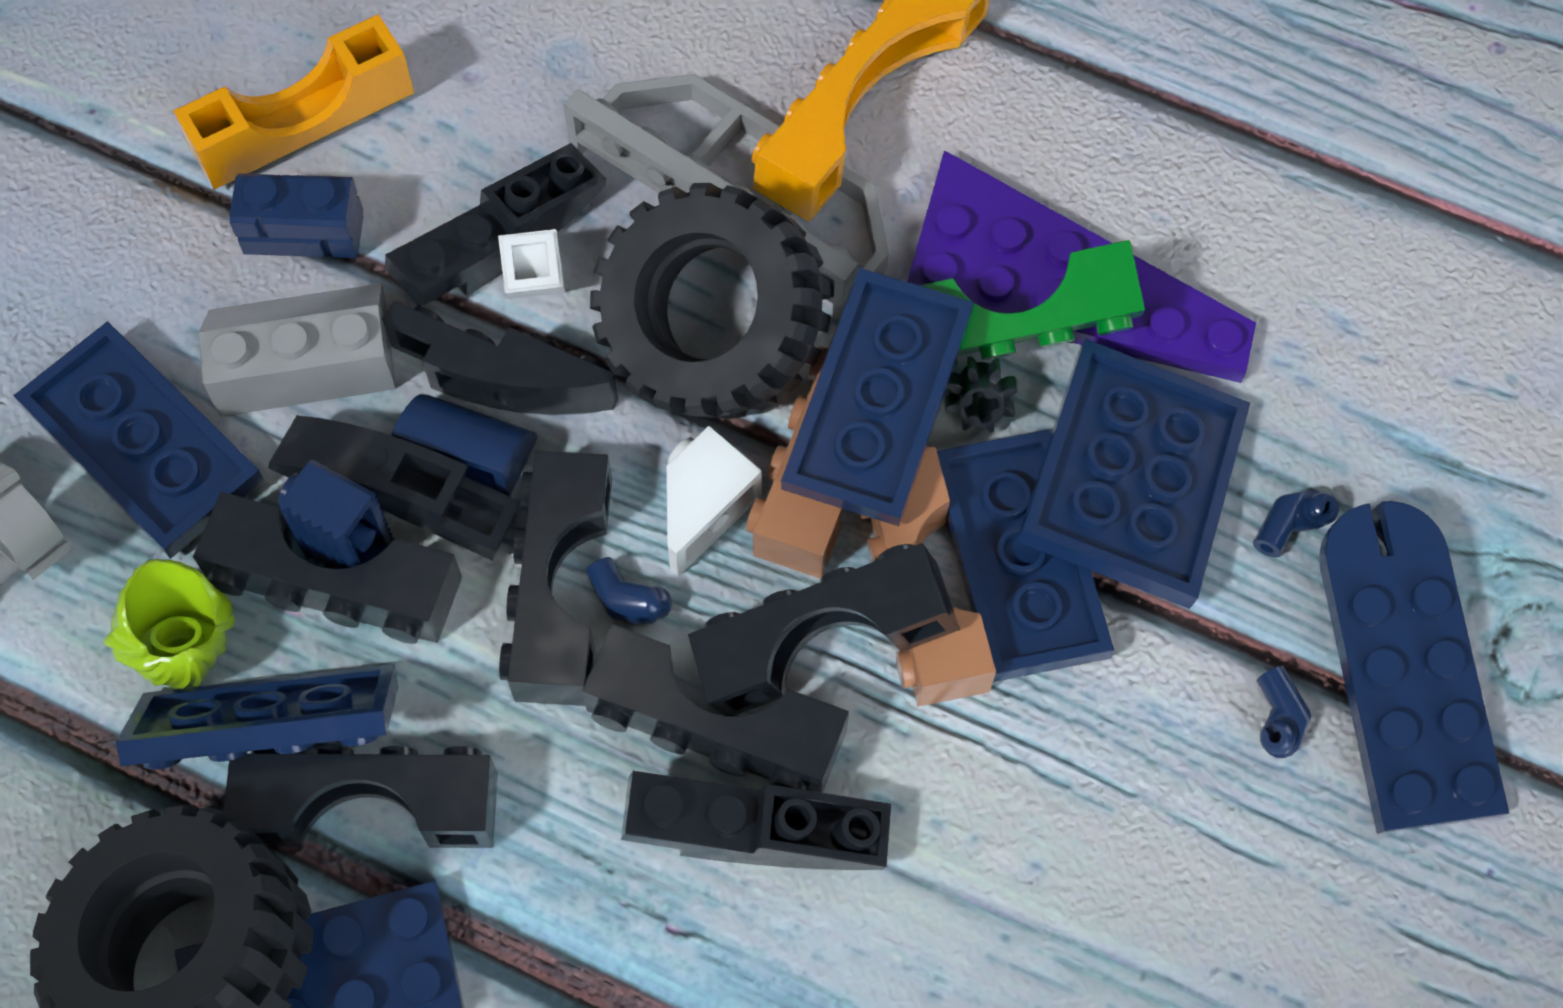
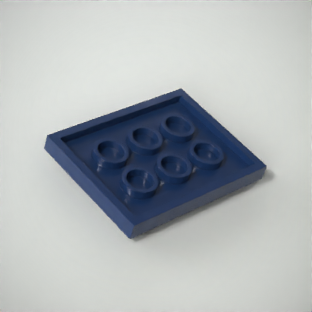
M1085 339L1078 351L1016 542L1190 609L1199 597L1250 402Z

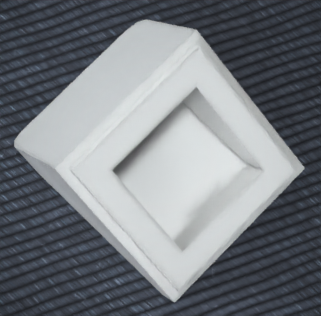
M556 229L498 236L504 288L508 299L565 292Z

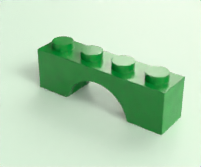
M1130 240L1071 252L1062 283L1049 299L1033 309L1019 313H997L984 309L974 303L973 313L958 356L980 351L982 360H991L1017 353L1015 344L1038 339L1040 348H1046L1074 341L1073 331L1096 326L1098 335H1108L1132 329V318L1141 317L1145 308ZM953 278L920 285L971 301L961 291ZM956 360L954 367L958 366V360Z

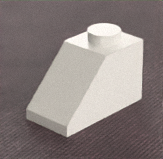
M710 426L695 439L688 437L680 442L670 454L668 465L666 466L667 546L670 569L677 576H680L754 504L757 497L762 496V471Z

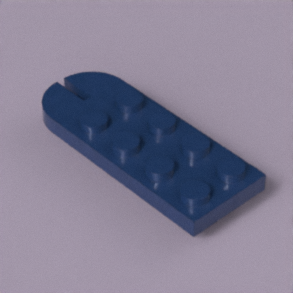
M1383 501L1372 511L1370 503L1349 510L1326 532L1320 547L1319 565L1377 834L1495 818L1510 814L1452 562L1443 533L1427 514L1416 507L1401 502ZM1378 538L1383 542L1387 556H1381Z

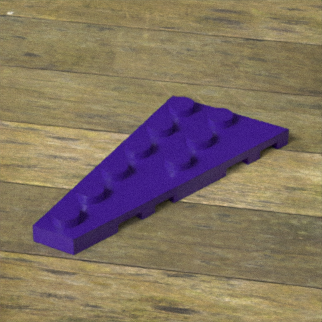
M944 150L907 282L920 286L953 278L961 291L980 307L997 313H1019L1039 306L1055 293L1066 274L1071 252L1112 243ZM1133 255L1145 308L1141 317L1132 318L1133 328L1108 335H1098L1096 326L1073 331L1075 340L1071 343L1082 345L1084 340L1088 339L1134 358L1242 383L1247 372L1256 322Z

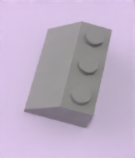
M382 283L209 310L199 330L202 382L219 416L223 417L396 389L391 344L382 321L387 312Z

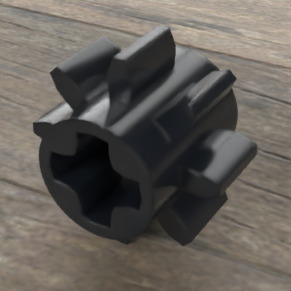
M970 356L967 358V366L960 374L952 372L947 386L952 393L945 396L946 413L960 411L962 430L967 431L971 426L978 428L986 427L991 433L994 432L995 423L1001 419L1002 415L1014 417V401L1010 396L1018 392L1017 380L1015 376L1001 377L1000 359L995 358L989 364L986 362H976ZM983 391L985 397L979 398L977 392Z

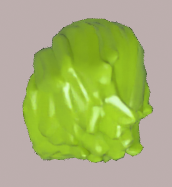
M150 559L134 569L132 576L127 579L125 587L121 589L111 620V631L106 635L104 645L112 648L117 662L134 669L154 686L166 685L174 689L198 687L206 678L208 671L214 668L217 658L226 652V630L233 628L235 623L232 604L225 594L217 590L194 567L171 559Z

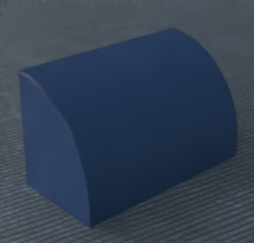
M425 393L417 395L409 402L391 433L394 437L417 444L467 465L466 477L509 497L538 439L534 431Z

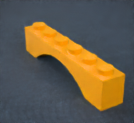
M884 0L877 12L875 21L867 30L860 28L856 31L847 46L845 54L836 64L830 62L824 67L816 81L815 88L805 99L798 97L789 107L784 123L775 133L771 134L768 132L759 140L751 158L752 163L755 164L753 190L810 222L841 186L846 154L844 129L850 114L863 95L883 76L907 62L934 52L959 48L986 17L990 0Z

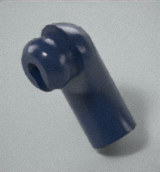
M1316 490L1286 494L1278 497L1253 541V546L1266 556L1280 557L1292 533L1319 529L1335 521L1339 513L1337 499L1328 492Z
M601 558L587 567L586 574L604 609L612 619L643 625L653 624L657 619L665 618L671 611L672 599L665 588L662 586L651 587L646 584L625 582L613 558Z
M1278 666L1265 672L1256 680L1272 707L1266 723L1260 731V742L1269 755L1275 758H1286L1292 756L1301 748L1311 721V713L1284 666Z

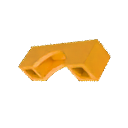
M377 14L328 37L325 51L317 65L304 78L284 90L262 96H246L224 86L173 110L190 150L215 190L234 181L238 173L248 174L414 94V89L404 52L380 15Z

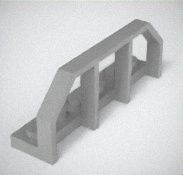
M695 74L618 83L603 99L598 98L597 100L577 89L563 104L569 143H572L582 154L587 149L591 150L658 194L675 186L690 192L689 188L692 183H712L721 189H724L727 185L733 186L755 196L746 187L739 184L731 185L715 175L709 166L740 130L759 141L763 135L768 132L774 134L780 127ZM693 100L721 117L722 120L691 155L685 156L667 145L665 140L656 131L649 127L640 128L621 116L620 112L627 108ZM844 166L841 186L838 190L863 205L873 254L862 269L883 274L888 267L889 251L875 184ZM775 203L774 207L781 210L784 215L795 220L806 232V241L817 247L824 262L818 268L821 276L829 279L831 298L826 300L833 303L832 318L839 322L858 272V263L853 261L850 254L839 245L834 243L826 244L808 233L803 225L791 216L793 212ZM740 254V260L750 265L748 260Z

